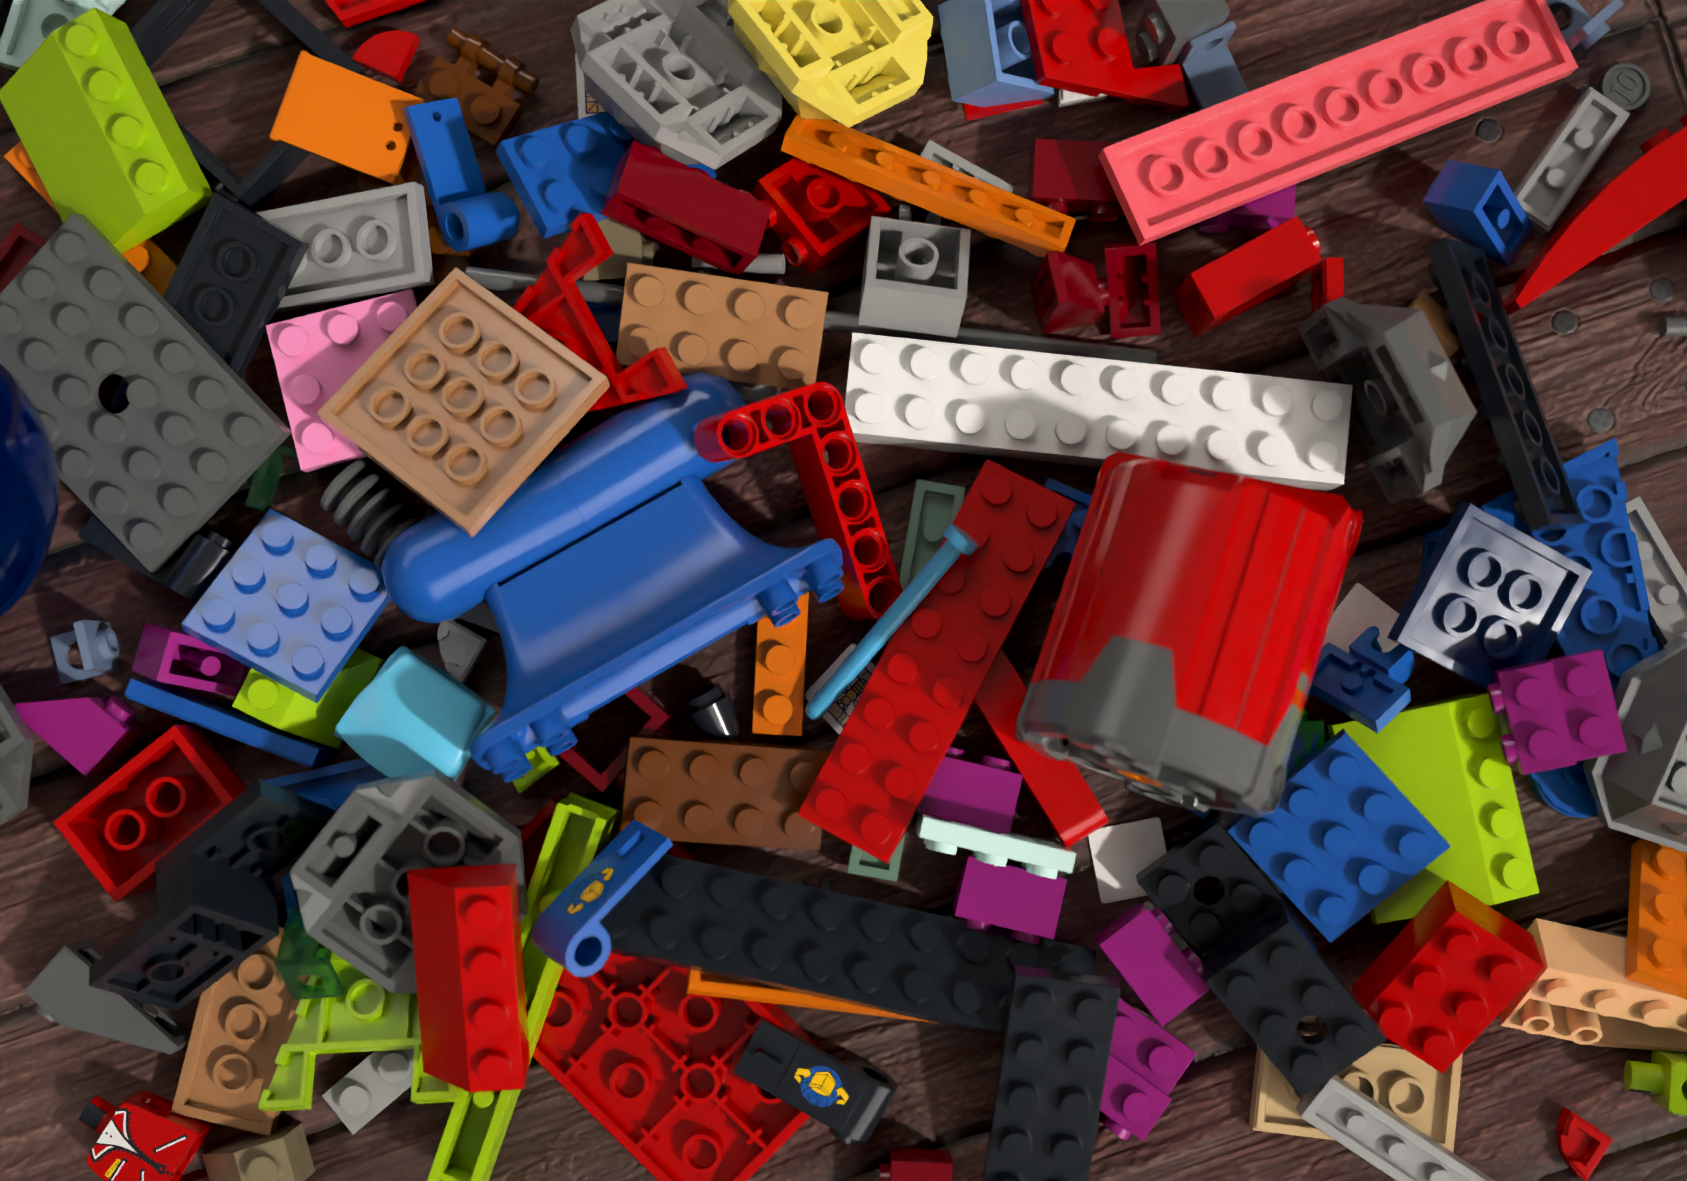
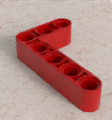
M816 382L707 417L699 422L693 436L694 447L703 459L712 463L746 457L788 442L819 541L833 538L842 550L843 565L841 569L844 574L840 580L845 587L837 594L842 611L849 619L857 622L878 621L903 590L839 391L827 382ZM808 399L813 405V416L808 410ZM766 413L769 414L772 420V431L766 425ZM723 427L727 429L730 436L729 447L722 440L721 433ZM824 448H825V449L827 450V452H828V457H829L828 464H827L826 461L824 460V455H823ZM840 496L844 504L843 513L839 507ZM855 543L859 551L858 559H856L854 553ZM870 591H871L872 594H873V605H872V606H871L870 600H869Z

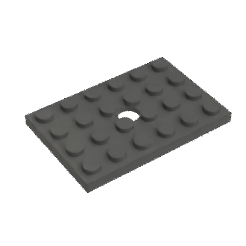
M73 213L0 293V416L149 572L160 571L292 433L85 215ZM112 374L122 376L129 384L127 388L129 405L124 411L117 414L107 411L100 403L98 396L101 382Z

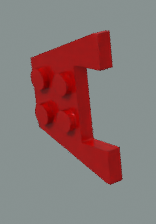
M1020 0L1038 85L1098 97L1100 94L1124 98L1127 104L1141 107L1145 103L1164 107V112L1173 114L1181 113L1189 106L1180 64L1139 69L1133 68L1118 0Z
M581 213L570 225L573 230L561 247H555L545 261L548 266L534 286L526 288L513 309L607 377L610 387L586 413L685 390L688 387L666 347L654 349L624 370L620 366L575 283L576 280L614 254L593 214Z

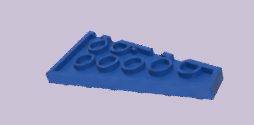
M1616 437L1563 464L1584 519V524L1568 530L1530 531L1528 524H1523L1516 514L1513 505V497L1517 495L1515 489L1478 507L1592 571L1553 645L1560 657L1602 649L1613 694L1623 672L1643 659L1659 652L1656 637H1652L1647 614V610H1650L1636 535L1630 528L1625 503L1628 500L1625 481L1621 482L1616 458L1619 455Z

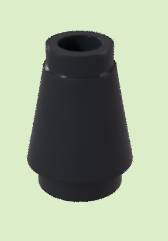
M720 683L707 686L684 700L688 709L685 713L686 717L704 739L743 742L730 692H724Z

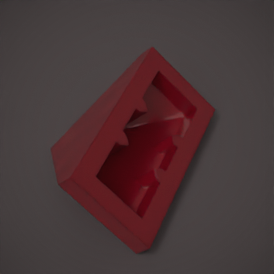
M1153 240L1139 246L1138 242L1105 245L1111 339L1161 334L1156 241Z

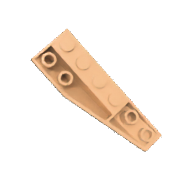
M1538 918L1534 920L1527 931L1533 934L1544 968L1500 1013L1501 1026L1523 1030L1530 1034H1542L1565 1039L1581 1045L1687 1052V1000L1625 978L1627 938Z

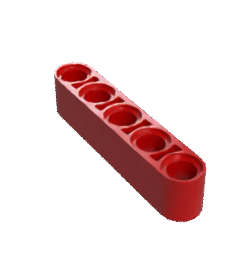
M1001 649L973 703L1009 761L1013 762L1012 766L1016 772L1023 775L1022 781L1056 836L1063 845L1069 848L1109 823V820L1074 764L1065 760L1059 761L1046 758L1028 747L1025 743L1017 740V718L1028 689Z

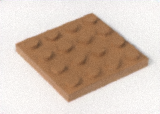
M455 267L316 413L330 428L473 538L606 392L610 384L604 374Z

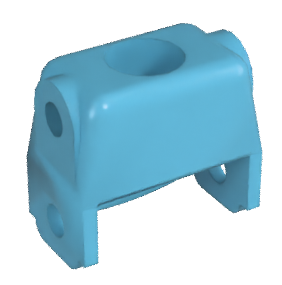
M403 645L389 657L373 681L356 697L336 725L334 736L341 741L345 740L360 757L389 778L437 769L455 783L472 757L468 748L469 744L494 722L498 711L492 708L486 699L456 680L426 657L415 654Z

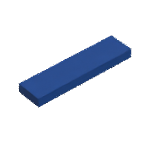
M131 678L124 694L127 696V699L309 768L326 765L333 750L329 746L280 730L258 719L152 679Z

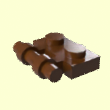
M454 28L449 33L446 43L460 52L457 62L454 65L438 55L413 95L424 99L425 103L457 97L468 134L497 150L500 141L507 139L524 112L520 104L510 99L514 90L518 87L531 95L536 90L540 79L527 71L526 64L512 55L506 58L489 48V41L473 33L469 36L460 29ZM479 65L498 75L492 87L473 76Z

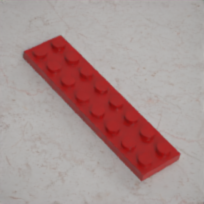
M988 459L985 460L953 521V524L972 537L979 547L971 556L962 553L892 635L797 814L798 816L889 864L1076 508L1075 502ZM946 538L943 539L939 549L947 541Z

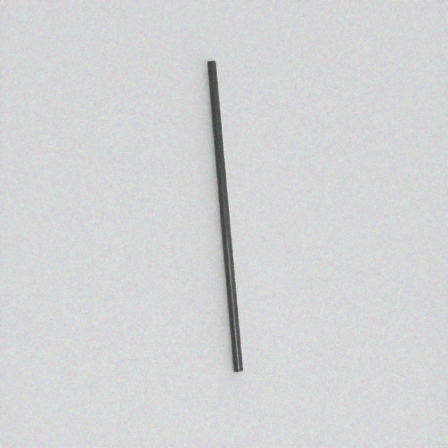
M467 266L465 272L466 275L486 289L523 293L528 286H534L541 276ZM576 280L575 282L585 301L614 305L623 304L624 285ZM828 310L825 313L823 330L851 334H872L1156 364L1157 357L1156 351L966 327H959L957 338L859 325V314Z

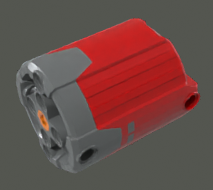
M1117 452L1106 457L1098 473L1095 490L1025 701L1017 718V740L1025 743L1028 747L1046 758L1059 761L1065 760L1093 773L1124 784L1125 790L1169 805L1206 812L1211 808L1243 813L1255 818H1259L1267 813H1273L1279 804L1283 792L1286 766L1348 560L1353 555L1358 543L1362 525V512L1352 509L1345 498L1340 495L1124 452Z

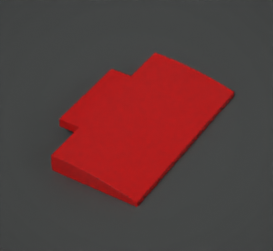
M562 793L551 799L521 831L527 890L557 804L566 798ZM671 841L673 845L665 853L701 862L680 841ZM611 952L603 967L593 975L577 977L563 968L533 1057L658 1181H747L811 1117L733 1073L763 1017L823 1050L777 1004L686 993L689 969Z

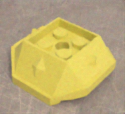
M727 0L728 12L733 18L734 34L758 63L759 69L766 73L800 118L836 120L850 128L913 96L923 84L927 62V40L931 36L934 17L920 0Z

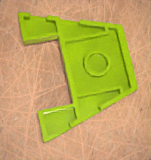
M331 950L320 951L294 1013L298 1017L287 1044H282L274 1062L278 1066L268 1090L263 1089L258 1109L266 1112L311 1109L317 1054L414 1049L411 1086L412 1102L416 1104L463 1102L462 1089L423 1072L417 993H391Z

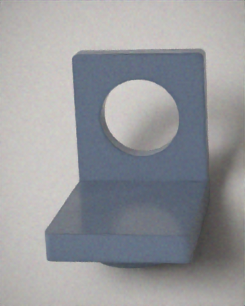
M1546 0L1548 6L1560 5L1570 14L1569 27L1565 30H1560L1570 51L1579 43L1585 50L1591 47L1611 29L1605 21L1624 5L1621 0H1613L1592 18L1577 0Z
M1234 21L1188 41L1178 60V64H1180L1186 81L1201 110L1249 92L1227 47L1228 41L1237 28Z
M83 619L73 622L75 631L51 637L62 684H69L122 670L119 659V641L112 630L111 622ZM75 642L78 643L84 669L75 668L69 661L68 652Z

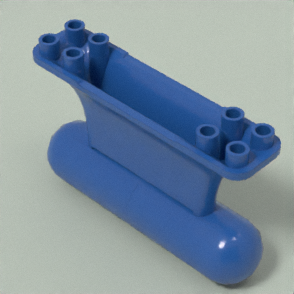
M705 372L682 376L688 387L685 390L637 401L558 444L473 538L437 511L404 529L387 545L382 564L383 580L389 598L402 613L416 621L436 624L454 620L487 602L492 612L506 657V697L503 708L496 720L484 732L472 740L468 748L476 763L485 770H492L493 774L500 773L505 783L522 777L532 769L525 754L539 746L546 747L550 756H556L567 751L578 742L571 729L572 727L588 719L590 713L745 624L750 626L767 615L775 628L788 624L801 613L796 605L799 600L798 597L811 590L818 602L821 603L833 598L844 589L845 586L840 580L844 574L841 569L843 565L842 550L833 538H827L800 548H784L772 545L755 537L735 522L715 501L702 483V480L726 468L736 460L716 463L706 461L698 454L693 440L695 428L700 421L746 405L743 396L726 379ZM723 427L721 433L722 440L729 447L730 436L727 429Z

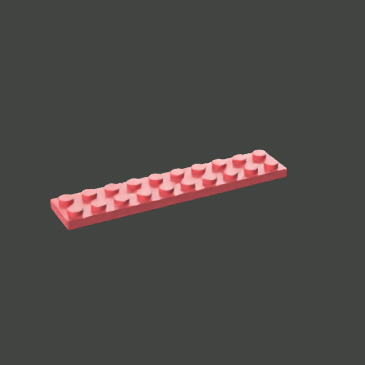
M1485 0L1107 146L1101 150L1098 157L1139 246L1569 76L1578 66L1546 0Z

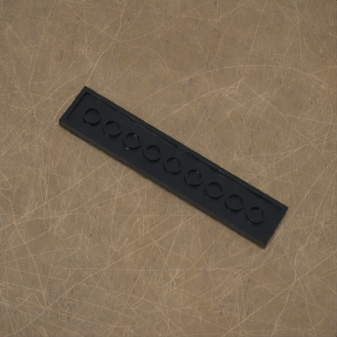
M605 841L604 849L609 845L610 842ZM664 854L600 921L611 939V953L1004 1037L1015 965L1094 975L1097 952L1094 949L1040 938L1039 944L1023 942L1011 938L1012 931L990 926L988 932L977 931L967 928L966 921L667 854Z

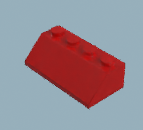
M516 863L409 869L407 876L423 1072L470 1093L524 1089L530 1063Z

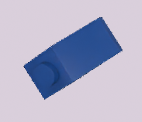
M1448 160L1437 179L1431 183L1428 193L1423 200L1441 229L1466 244L1484 249L1485 255L1488 258L1504 266L1510 264L1533 226L1501 171L1495 168Z

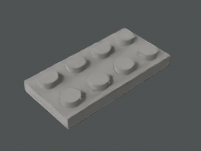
M416 182L257 212L258 215L310 244L275 313L434 285L424 186Z

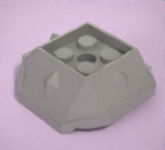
M607 0L577 15L570 31L578 63L584 73L587 93L639 143L656 147L662 154L684 165L704 164L716 170L773 134L782 120V94L766 73L759 69L758 63L734 34L733 18L728 12L726 0Z

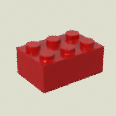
M174 725L53 823L115 903L138 897L156 883L155 862L248 788L198 725Z
M1447 880L1352 985L1353 995L1381 1027L1386 1038L1443 1074L1544 966L1533 934Z

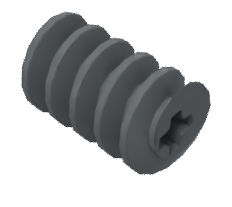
M362 458L344 468L329 483L321 498L320 506L326 512H335L334 521L340 527L349 526L347 531L349 538L352 541H362L360 550L366 556L376 555L374 565L381 571L387 545L404 529L419 522V519L414 517L405 522L399 520L407 508L406 505L401 502L390 508L387 507L386 504L394 492L390 488H386L378 493L373 491L380 477L376 473L363 479L360 477V474L367 465Z

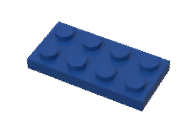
M605 111L500 141L496 153L542 239L573 230L570 225L581 213L593 214L597 222L609 218L602 215L601 211L617 163L632 142L637 140ZM704 164L687 165L704 170L711 178L715 179L717 177L714 170Z

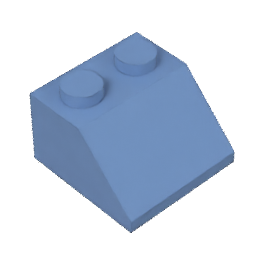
M948 0L938 5L941 24L940 34L944 44L948 71L947 81L952 101L988 107L1048 99L1058 95V89L1038 85L1020 0Z

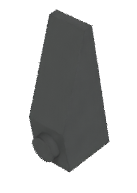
M87 938L66 944L24 990L35 1001L34 1008L42 1017L52 1022H58L61 1026L170 1055L187 1047L191 1032L164 1007L89 986V968L104 957L105 954Z

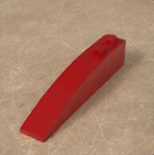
M1687 114L1679 119L1684 128L1673 135L1665 128L1642 143L1639 147L1644 152V155L1627 165L1593 193L1557 229L1526 267L1503 301L1508 316L1523 308L1687 198Z

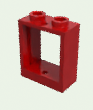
M1295 216L1190 273L1171 297L1194 338L1203 335L1299 282L1322 261L1319 255L1321 250L1319 240L1314 231L1309 226H1303L1298 216Z

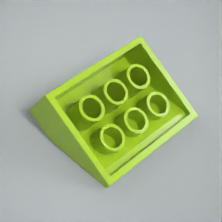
M95 7L53 31L1 88L0 100L63 223L73 213L85 215L122 254L209 204L213 192L125 22Z
M1488 693L1459 695L1403 708L1378 734L1356 720L1328 725L1330 739L1340 730L1344 729L1451 846L1370 911L1372 923L1380 924L1413 918L1447 880L1488 906L1540 893L1510 765L1507 766L1500 745L1499 735L1503 734L1499 717L1493 713Z

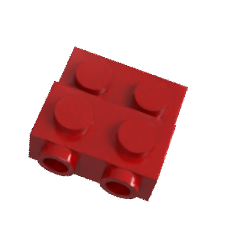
M794 157L759 179L752 191V195L757 200L772 206L765 230L771 228L781 239V249L785 259L794 267L802 265L810 275L846 252L852 241L869 231L871 216L887 218L892 210L874 188L859 182L850 181L842 175L815 164L805 163L797 157Z

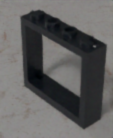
M159 0L139 20L130 32L149 68L214 0ZM253 0L313 56L368 77L361 67L287 0ZM176 120L201 171L206 168L217 178L211 186L218 193L229 197L237 203L242 200L255 212L310 155L308 151L279 141L242 180Z

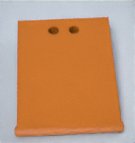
M301 50L269 137L274 141L285 142L395 185L412 139L402 109L407 106L423 104L425 100Z

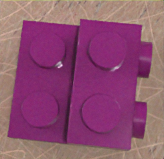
M1594 649L1492 671L1495 683L1487 685V692L1494 715L1503 714L1507 734L1499 735L1503 757L1507 766L1515 764L1516 771L1520 774L1526 775L1576 765L1577 761L1627 751L1602 649Z
M1119 997L1100 1107V1111L1106 1116L1101 1123L1125 1141H1127L1131 1134L1144 1141L1172 1099L1169 1093L1197 1053L1121 997Z

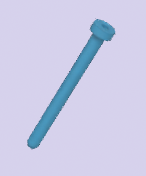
M953 523L943 532L947 541L808 702L805 713L809 718L817 720L825 715L962 553L971 556L979 547L975 540L964 530Z

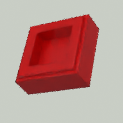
M1326 257L1311 271V314H1314L1318 309L1341 296L1344 297L1343 257Z

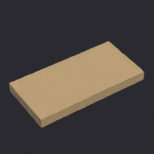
M1298 1031L1301 1034L1307 1036L1318 1034L1314 1032ZM1385 1041L1336 1074L1453 1152L1463 1053L1442 1074L1394 1042ZM1257 1045L1249 1127L1254 1131L1334 1140L1300 1117L1296 1107L1303 1098Z

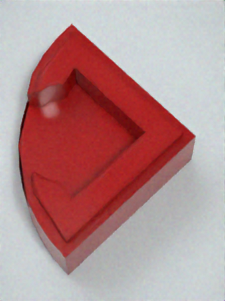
M394 30L379 33L365 41L355 52L352 59L357 65L400 84L417 50L420 39L416 34L407 31Z
M1563 1108L1556 1130L1558 1149L1568 1168L1579 1178L1587 1181L1613 1139L1571 1110Z

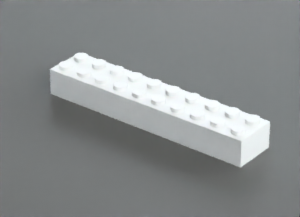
M852 333L845 409L856 442L1100 468L1106 457L1117 452H1124L1310 490L1329 491L1344 485L1353 385Z

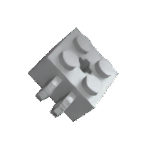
M901 203L897 219L871 216L865 248L858 324L957 338L967 299L971 230L940 225L941 217L931 211L926 215L925 223L912 221L911 205Z

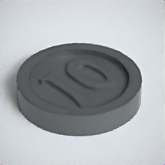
M1620 63L1611 67L1603 74L1598 85L1599 93L1628 113L1636 110L1646 102L1651 89L1650 80L1645 71L1632 63Z

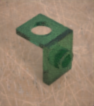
M279 445L247 479L250 491L246 506L268 512L272 506L285 458L289 457L298 460L296 449Z
M291 907L275 960V966L289 992L295 1000L342 997L344 987L330 962L332 951L306 933L300 907ZM301 975H315L322 978L326 983L321 986H310L302 983L297 977Z

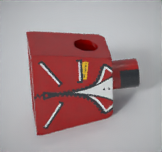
M143 1090L125 1099L119 1108L97 1095L86 1106L78 1119L79 1123L100 1136L87 1156L86 1163L103 1181H179L216 1123L171 1113L173 1101Z

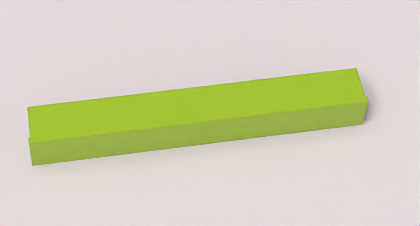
M572 792L557 804L527 890L528 911L520 922L530 1062L563 970L562 966L536 949L532 938L535 922L541 913L603 851L605 841H608L618 813V809ZM462 1089L463 1102H454L427 1181H489L521 1089L473 1093Z

